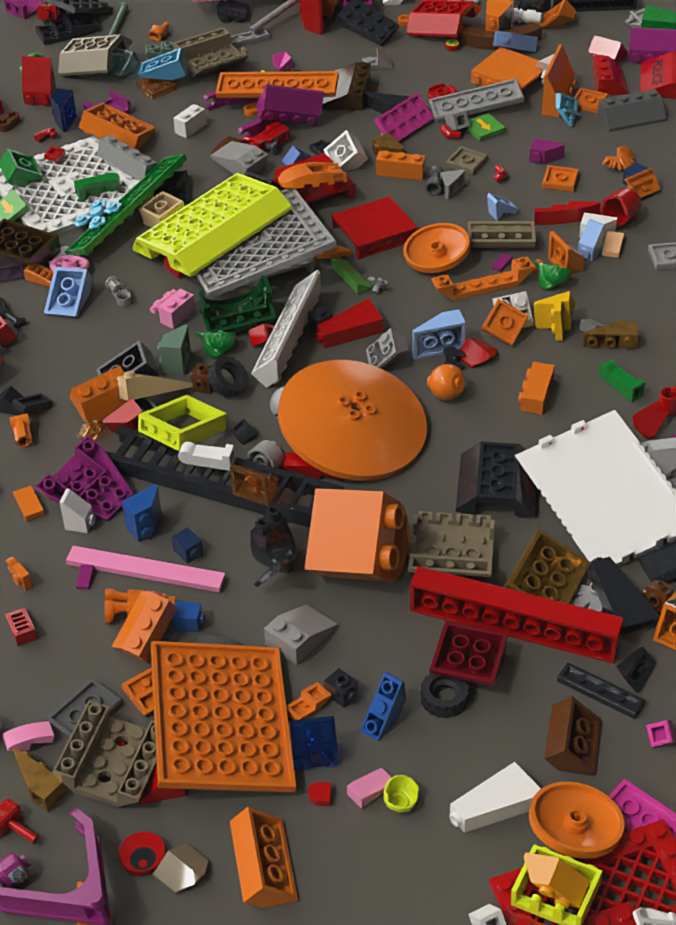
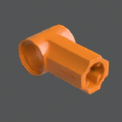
M28 413L9 417L17 446L22 448L29 447L33 442Z

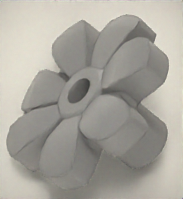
M376 277L368 278L370 285L374 286L373 293L378 294L380 288L388 289V281L380 277L378 279Z

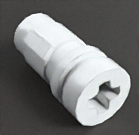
M514 8L513 23L517 21L518 23L533 22L540 24L541 13L536 12V10L527 9V11H523V9L518 10V8Z

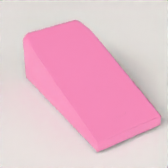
M381 767L347 785V795L363 809L384 793L386 783L392 777Z

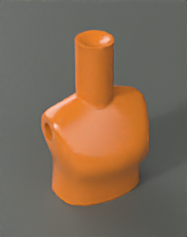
M165 22L162 26L153 25L152 29L148 32L149 38L160 41L163 37H166L168 35L167 28L169 23Z

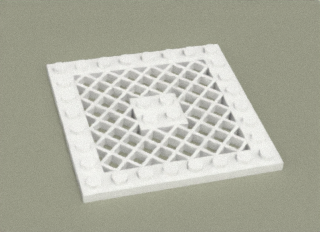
M93 135L90 138L61 147L65 149L66 154L59 162L46 160L44 158L45 153L34 156L43 177L26 185L9 184L0 168V195L5 197L14 189L29 207L19 217L24 225L59 235L78 228L73 223L80 215L87 214L90 216L89 207L94 201L106 200V206L102 208L105 210L109 203L119 201L139 180L98 157L99 139ZM107 173L119 174L121 187L113 192L109 190L88 196L82 202L79 201L75 193L73 181ZM154 194L144 200V203L151 200L154 197Z

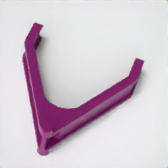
M216 90L203 97L205 101L213 98L211 104L205 105V108L209 111L224 105L254 103L259 100V98H217ZM258 117L255 121L241 126L238 129V133L241 135L248 132L247 136L253 137L266 130V126L275 122V120L259 119Z
M78 808L69 813L70 816L77 820L74 828L86 839L89 875L86 881L75 890L64 894L0 887V911L95 925L113 924L110 917L101 840L98 834L95 833L94 823L91 818Z

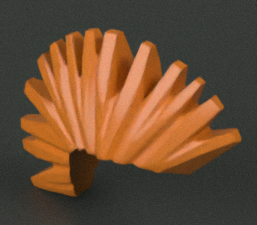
M625 145L617 148L616 157H605L602 165L609 164L608 168L612 167V169L615 167L618 170H621V168L626 169L635 163V157H633L634 154L630 151L631 149L626 148L627 146Z

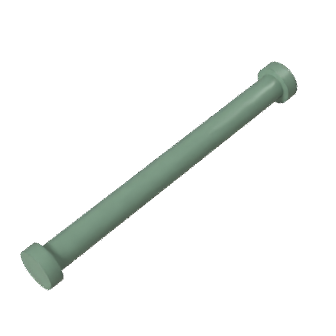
M121 3L120 11L108 36L115 35L125 11L129 8L127 3Z

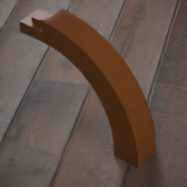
M529 22L516 29L503 31L538 37L537 41L542 39V26L533 22ZM462 24L463 31L456 37L461 40V44L485 50H497L500 48L493 47L495 31L475 29Z

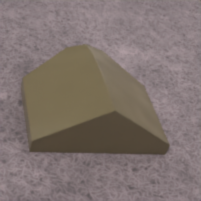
M184 843L168 850L154 871L153 877L177 895L182 890L195 885L205 875L209 860L189 844Z

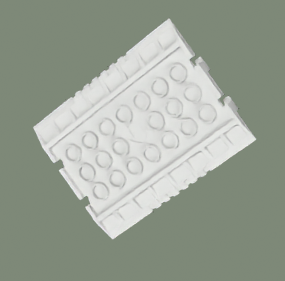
M616 410L587 423L584 420L571 425V430L554 438L548 435L540 439L538 445L516 454L515 457L538 490L542 491L543 497L547 498V503L551 504L554 512L556 511L557 517L567 527L568 533L572 534L573 540L587 560L591 562L597 557L606 558L610 556L619 567L629 562L630 555L632 554L636 559L663 546L664 539L666 538L668 543L676 540V489L672 488V484L666 480L667 478L661 473L660 468L656 467L654 460L650 459V455L645 452L644 447L639 444L638 439Z

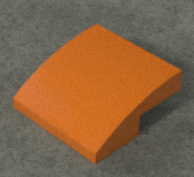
M151 667L122 683L121 686L131 702L144 716L154 711Z

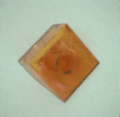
M231 464L230 474L233 495L268 506L279 491L278 477L253 468Z

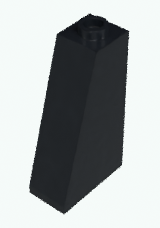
M597 557L593 559L589 564L587 573L605 613L623 617L621 635L655 625L659 618L657 611L611 557Z

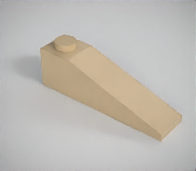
M134 371L124 372V375L117 377L119 397L127 401L132 398L139 399L193 387V383L136 374Z

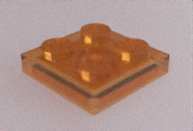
M143 78L136 82L137 88L152 100L177 90V84L172 80Z

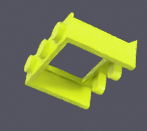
M533 845L530 853L561 858L590 880L589 890L577 916L566 912L565 907L560 903H557L555 907L543 903L542 898L537 894H533L532 897L525 896L523 892L530 877L526 863H524L511 891V905L559 925H583L598 888L601 886L602 870L597 869L593 865L576 861L570 856L555 853L549 848Z

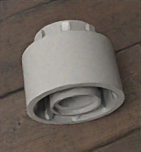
M269 440L261 441L247 454V460L278 469L283 466L285 458L281 445Z

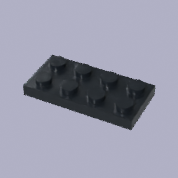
M351 0L337 15L338 20L381 47L399 29V24L360 0Z

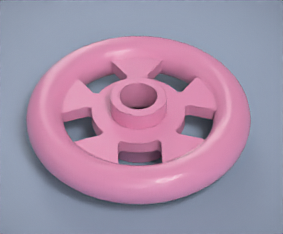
M63 255L54 258L50 262L49 267L53 272L55 267L58 266L88 270L90 263L85 257L79 255Z

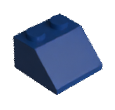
M155 484L122 501L126 529L138 542L156 534L162 515L158 486Z

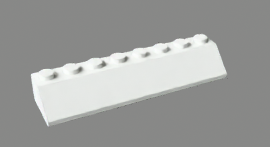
M316 270L295 285L251 373L266 388L272 384H277L281 380L280 375L286 369V363L293 355L292 350L297 346V340L303 334L302 330L308 323V312L314 310V305L319 301L318 296L321 292L319 270Z

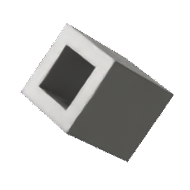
M456 111L445 115L446 124L452 130L470 126L466 111Z

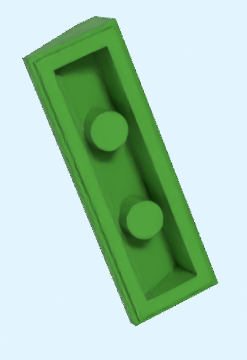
M332 258V268L357 295L372 289V286L347 260Z

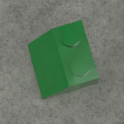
M7 149L0 160V168L6 181L11 185L23 186L43 177L35 158Z

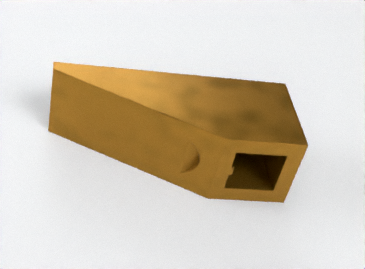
M617 321L585 331L583 347L637 349L638 322Z
M15 747L13 749L15 759L31 800L49 812L67 794L65 784L53 775L44 763L36 762L28 752H22Z

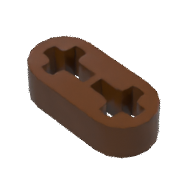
M9 111L0 118V132H7L20 122L19 112Z

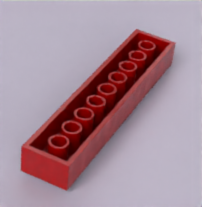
M420 566L417 567L410 583L411 612L463 625L507 633L508 637L614 664L620 645L623 617Z

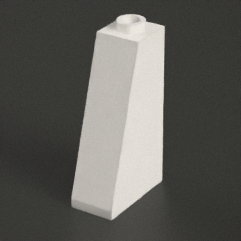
M513 762L450 804L449 818L452 824L456 827L459 826L464 833L529 812L532 799L541 788Z

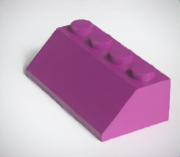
M631 27L628 62L641 63L668 52L676 51L675 29Z
M266 84L256 104L259 119L316 125L322 113L324 91Z

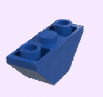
M384 672L361 727V732L379 741L395 723L406 700L404 681L388 672Z

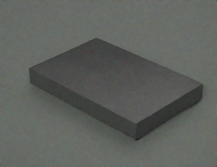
M91 678L46 717L45 720L49 721L53 729L69 740L89 700L110 706V716L124 703L122 698Z

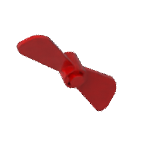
M676 385L663 388L660 391L658 401L633 415L632 424L643 437L654 439L666 418L676 413Z

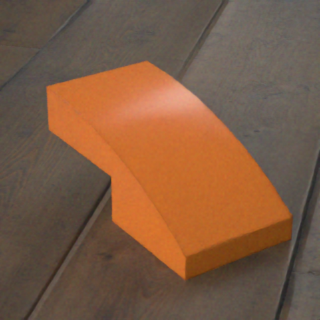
M316 682L302 690L300 698L286 705L287 716L294 723L300 725L318 712L332 698V694Z

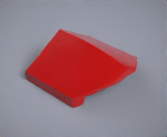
M467 338L459 348L465 353V356L458 357L457 359L470 368H475L476 365L493 358L497 354V349L481 338Z

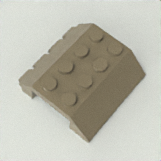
M225 27L172 43L174 50L182 48L188 61L187 73L192 78L200 77V75L212 73L219 69H225L232 65H238L249 57L244 46L241 47L240 53L231 44L230 32Z
M419 511L418 515H414L413 540L408 572H415L417 567L420 566L452 575L491 577L495 520H491V515H477L476 523L472 522L473 514L457 513L456 521H452L453 513L437 512L436 520H432L433 512Z

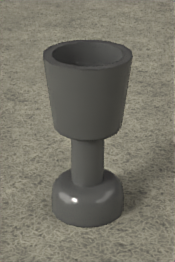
M439 165L431 167V177L425 187L426 192L432 196L438 195L441 191L440 172H444V169Z

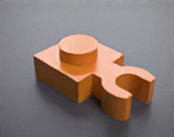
M14 557L5 560L9 565L7 567L8 571L13 574L12 578L17 586L21 585L25 591L32 588L30 575L19 562L17 563Z

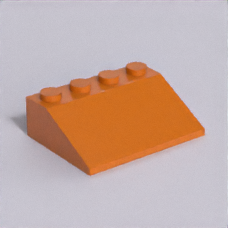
M559 44L544 75L542 115L557 118L560 117V113L556 109V93L572 96L573 88L575 89L576 87L575 73L561 44Z
M103 102L84 110L79 125L83 132L93 134L98 139L111 135L137 150L143 146L156 129V127Z

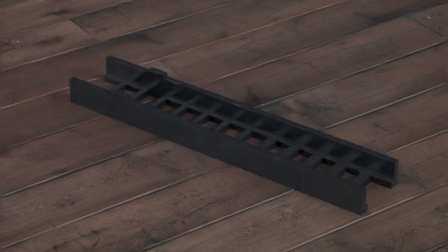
M120 425L116 429V433L119 435V441L122 442L116 453L105 451L122 475L264 515L267 513L268 507L273 505L280 508L281 514L286 516L287 523L292 522L306 527L311 525L314 498L309 507L297 504L302 495L305 496L307 493L315 496V489L344 490V486L238 457H235L231 471L223 470L226 473L220 482L208 480L215 468L208 467L202 478L191 475L197 465L188 464L184 472L176 471L181 462L178 458V450L138 430ZM132 445L139 447L132 458L125 457V454ZM148 450L156 453L150 462L141 461ZM165 455L173 456L166 468L158 466ZM233 473L244 476L237 487L226 485ZM250 478L261 481L255 492L244 490ZM268 483L279 486L273 497L261 494ZM285 488L296 492L289 504L278 501Z

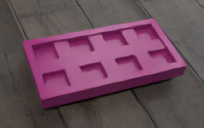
M417 92L377 117L374 122L382 134L390 133L397 141H400L431 121L434 116Z

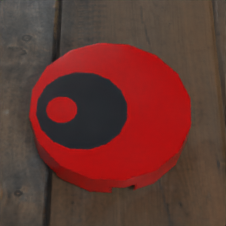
M148 831L137 832L128 836L119 848V860L122 868L135 876L154 873L166 855L163 840L158 835Z

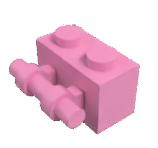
M173 289L170 292H166L162 299L156 300L153 306L150 307V311L152 313L159 311L160 323L174 329L196 311L194 294L183 289L178 291Z

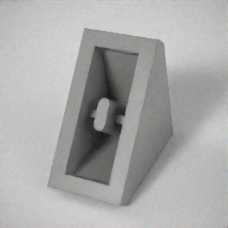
M465 170L440 172L441 189L446 199H450L465 184Z

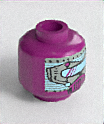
M9 853L0 860V883L4 888L14 889L28 879L29 871L27 868L31 865L23 854L18 857L15 853Z

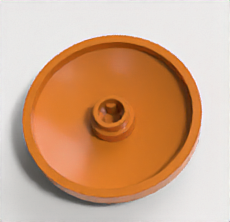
M436 223L415 231L406 240L403 253L406 263L412 269L423 273H438L459 265L469 254L471 244L468 233L462 227L451 223Z
M578 782L549 784L534 795L530 805L529 822L534 833L545 845L563 855L582 859L597 858L612 852L621 841L624 831V818L621 810L609 796L589 785Z

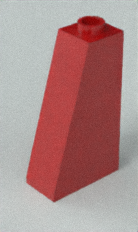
M370 298L318 324L317 342L321 343L323 348L326 349L383 333V318Z

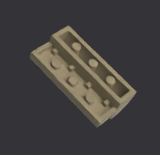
M468 221V235L471 248H535L534 221Z

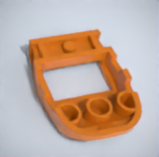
M327 162L298 164L284 170L278 178V183L281 187L290 189L304 188L305 184H312V187H320L319 183L327 182L328 185L335 184L336 182H347V174L339 168L338 163Z

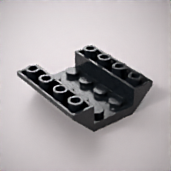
M481 441L463 452L460 459L456 512L475 513L476 502L512 504L515 505V516L535 517L536 485L515 457L516 454L526 449L522 445L515 443Z

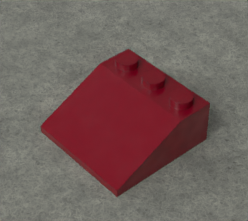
M445 621L429 673L494 686L506 655L508 634Z

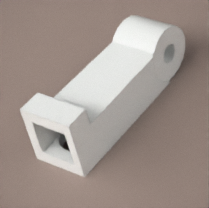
M184 442L179 451L178 458L185 464L231 471L235 461L234 445L226 444L225 448Z

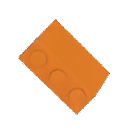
M120 366L71 389L69 398L87 427L102 421L128 402L119 397L117 377L124 375V371Z
M141 592L111 647L148 664L151 658V642L161 640L177 607L169 599L153 592Z

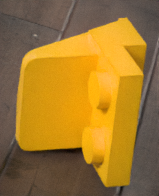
M570 291L538 300L534 303L535 327L538 329L552 328V334H555L556 341H563L564 330H571L572 314L575 309L576 300Z

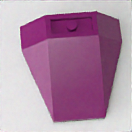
M88 435L75 447L74 456L53 476L48 473L35 486L37 490L50 500L60 503L65 490L70 489L92 506L95 517L106 521L122 507V501L133 496L132 490L103 447Z

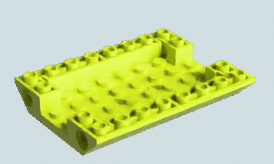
M236 173L137 237L132 249L150 259L158 257L159 254L167 256L172 269L191 277L203 268L211 265L218 258L223 257L228 251L235 249L243 241H247L252 235L260 232L267 225L274 223L279 217L286 215L293 207L277 187Z

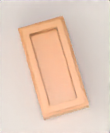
M607 231L602 256L619 258L624 233Z

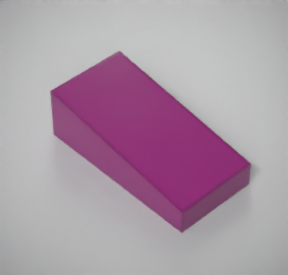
M503 253L492 264L491 268L501 272L512 262V256Z
M81 564L76 589L89 590L94 574L93 565Z

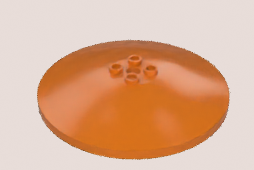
M330 360L310 365L300 370L288 381L281 393L278 404L279 426L285 440L293 451L316 469L343 479L371 481L398 474L415 461L426 439V416L415 394L394 375L363 362ZM352 407H356V408H358L360 411H357V410H355V409H352Z

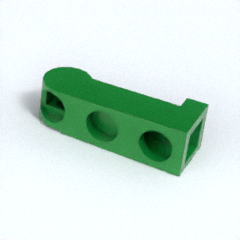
M107 173L73 181L75 193L79 201L86 200L88 196L109 190H118L121 187L119 174Z
M609 360L598 366V372L602 379L631 403L644 396L645 381L641 378L636 380L622 368L618 367L614 360Z

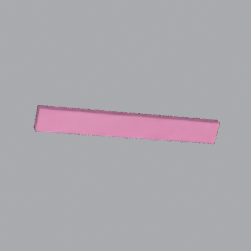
M78 546L72 547L66 559V564L81 567V564L93 565L94 570L218 593H220L226 579L225 573Z

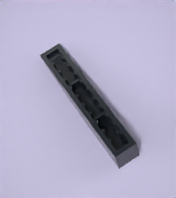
M553 0V7L563 0ZM568 0L576 12L637 9V0Z

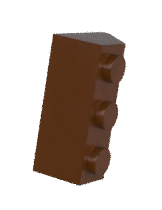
M573 696L553 704L544 759L559 771L589 776L595 775L602 720Z

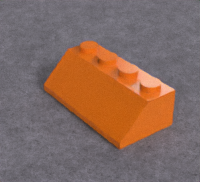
M251 807L245 808L230 820L243 903L266 908L296 902L298 896L283 820Z

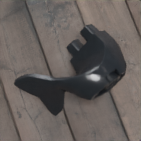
M270 505L264 517L259 518L255 522V527L250 531L252 556L258 562L270 568L255 582L254 585L256 587H259L277 572H288L294 565L297 557L296 544L287 524L286 516L281 514L280 508Z

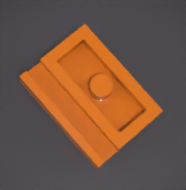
M653 167L624 179L627 181V188L636 191L640 198L660 190L656 175L652 171L654 170Z

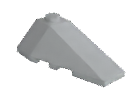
M676 437L639 443L644 447L645 452L650 455V459L654 460L656 467L660 468L661 473L666 478L671 476V471L676 468Z

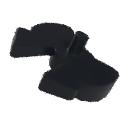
M452 346L445 347L443 349V353L446 356L444 364H452L462 370L465 364L456 362V358L464 357L465 353L461 349L457 350V348Z

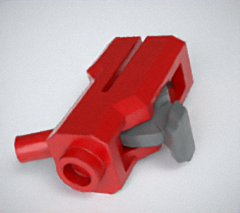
M275 121L266 126V130L253 137L244 136L243 141L250 143L249 145L257 146L263 151L271 150L272 154H276L277 146L290 139V129L282 123Z

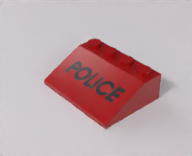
M676 51L641 62L640 92L656 89L662 98L676 99Z

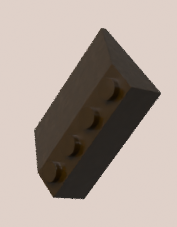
M355 62L335 70L339 73L336 96L323 97L322 108L363 111L364 92H368L371 81V63Z
M5 218L0 221L1 256L32 265L52 261L61 252L58 235Z

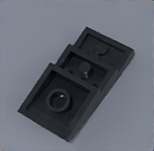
M91 13L63 14V19L49 20V25L36 26V33L43 44H51L85 35L99 28V25Z

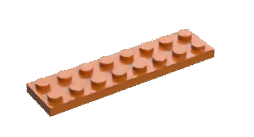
M338 71L220 72L216 97L260 98L266 84L324 91V97H335L339 73Z

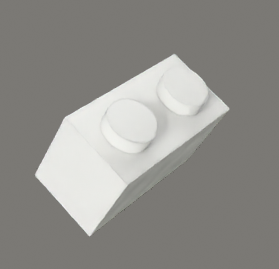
M195 104L173 118L175 133L185 138H188L206 125L205 109Z

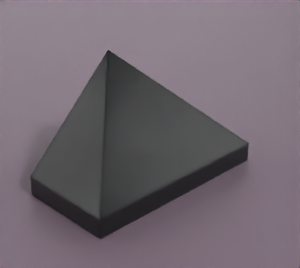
M640 647L616 667L632 689L638 693L656 661L644 647Z

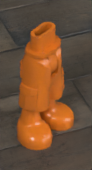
M106 588L105 624L112 623L117 613L127 612L128 616L141 592H153L169 599L174 605L175 596H166V593L132 589L127 590V593L115 591L112 588Z

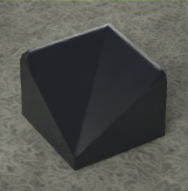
M242 419L231 429V433L241 444H245L257 433L245 419Z

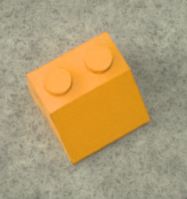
M525 853L524 860L530 880L540 888L539 892L555 899L554 903L562 904L565 909H568L569 906L580 908L590 880L561 858Z

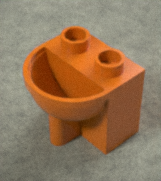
M315 489L305 570L321 577L384 582L396 581L405 568L410 544L409 520L403 504L382 491Z

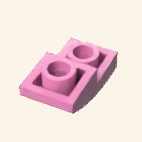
M49 721L37 722L11 729L3 733V739L7 751H13L15 747L22 751L30 750L31 743L53 742L54 733Z

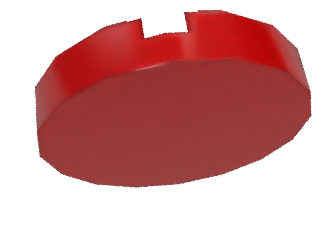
M435 84L429 88L427 97L432 99L457 93V90L452 85Z

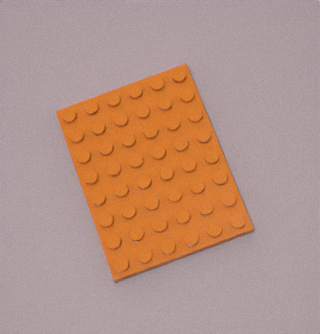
M152 641L151 664L158 788L295 792L296 780L279 647Z

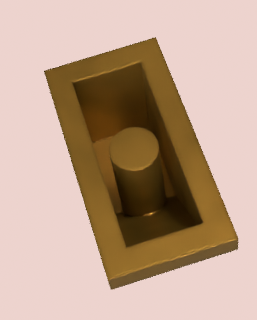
M390 133L373 138L372 151L376 155H378L379 151L404 153V147Z

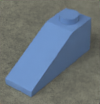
M495 31L493 47L536 52L538 37Z

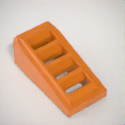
M38 263L28 265L24 269L25 280L48 287L51 286L52 280L50 281V279L53 278L54 274L52 270Z

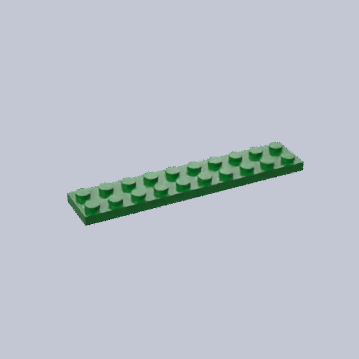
M185 154L162 159L118 201L122 204L120 209L111 214L105 213L102 216L105 217V224L100 225L99 228H89L64 251L66 255L87 256L91 254L95 246L100 245L106 236L114 232L116 226L121 225L127 216L134 213L136 207L141 206L146 198L154 194L156 188L161 187L166 179L174 175L173 172L180 169L184 165L183 163L187 160Z

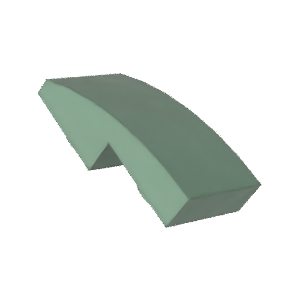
M161 41L160 46L154 44L146 45V57H158L173 51L172 43L174 42Z

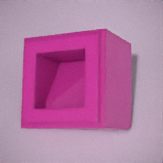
M286 51L274 54L273 65L279 71L292 68V58Z
M665 720L646 725L651 747L676 743L672 721Z

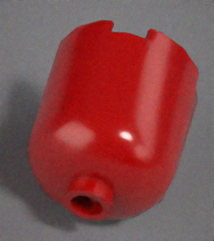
M622 188L603 199L602 206L600 207L601 215L617 217L616 227H620L640 212L641 198L636 191L630 188Z

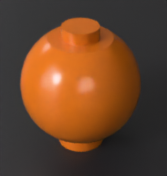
M443 364L436 367L427 378V386L433 395L444 401L456 399L465 389L466 381L463 372L452 364Z

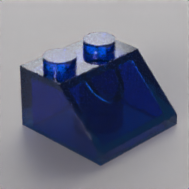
M56 88L50 95L52 115L58 127L66 133L77 117L73 90Z
M334 716L289 721L294 770L339 765Z

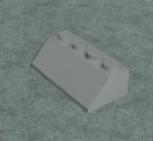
M108 135L99 139L97 156L139 181L158 164L149 156L143 155L137 149L129 147L114 136Z

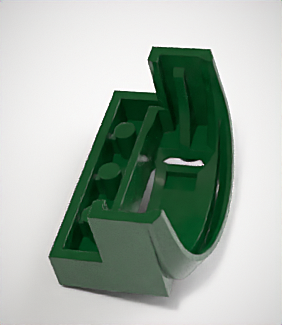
M261 275L260 282L254 289L234 298L211 300L204 296L203 290L198 292L200 313L206 333H217L219 330H222L223 332H235L238 334L247 332L262 324L275 325L277 323V317L272 305V291L268 278L265 275Z

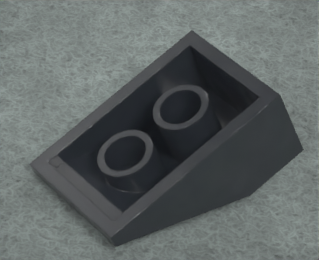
M140 340L96 369L98 376L118 366L124 372L134 371L136 374L159 375L152 352Z

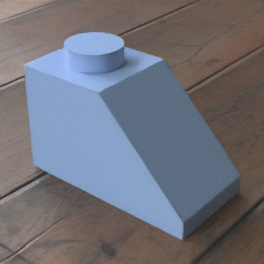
M592 219L588 220L578 245V252L589 261H593L602 252L605 224Z

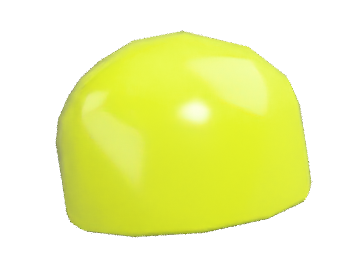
M395 775L386 783L383 797L384 802L390 810L398 813L409 812L417 803L419 787L412 778L406 775Z

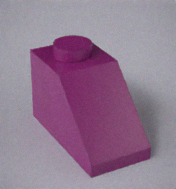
M535 138L530 147L529 162L547 164L563 159L565 143Z

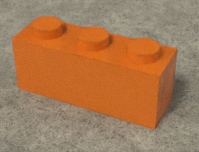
M378 152L376 157L377 176L423 180L425 156L405 154L403 152Z
M533 362L531 369H527V380L523 381V392L519 393L518 403H521L520 411L543 414L554 379L555 365Z

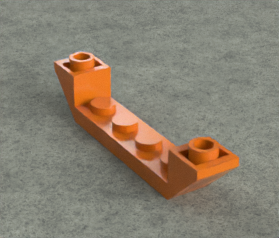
M527 256L512 260V268L508 272L455 284L452 283L448 275L431 278V281L438 292L455 301L516 287L534 270V265Z

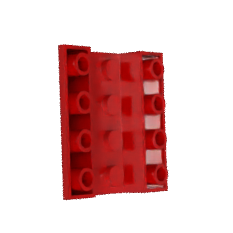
M299 0L300 17L304 29L323 35L325 21L322 20V16H325L322 3H324V0Z
M422 0L410 12L406 34L413 35L414 37L445 36L456 38L463 31L461 19L463 17L474 18L482 9L473 1Z

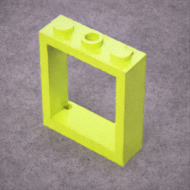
M185 395L140 413L138 431L180 451L184 442L196 444L225 431L227 413ZM184 414L201 420L181 430L166 423Z

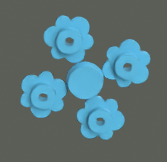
M96 200L89 207L90 216L87 214L80 215L73 224L76 227H81L93 218L89 223V228H99L100 225L106 222L105 217H100L103 212L108 214L117 212L122 204L118 201L111 202L103 210L102 208L106 206V200Z

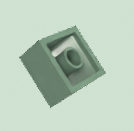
M183 325L164 334L161 342H158L157 352L160 353L159 366H162L163 374L184 375L191 355L188 325Z

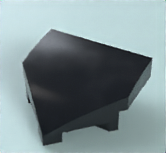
M173 172L174 175L166 179L161 187L154 190V195L156 196L162 191L169 193L177 190L186 176L183 173Z

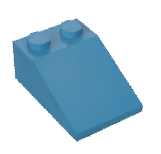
M182 48L142 62L138 75L141 78L179 80L186 75L188 61Z

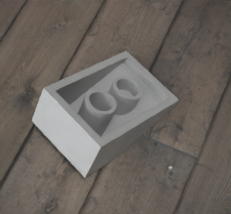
M231 141L211 154L210 158L232 174L239 173L244 175L245 171L257 175L266 168L268 154L257 146Z
M306 604L278 615L264 628L265 645L268 647H279L280 655L298 665L338 627V624Z

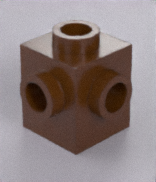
M198 363L195 369L191 371L190 380L193 383V391L211 394L213 387L210 386L207 378V371L210 365Z
M655 579L649 586H645L642 595L657 613H661L664 603L672 596L675 587Z

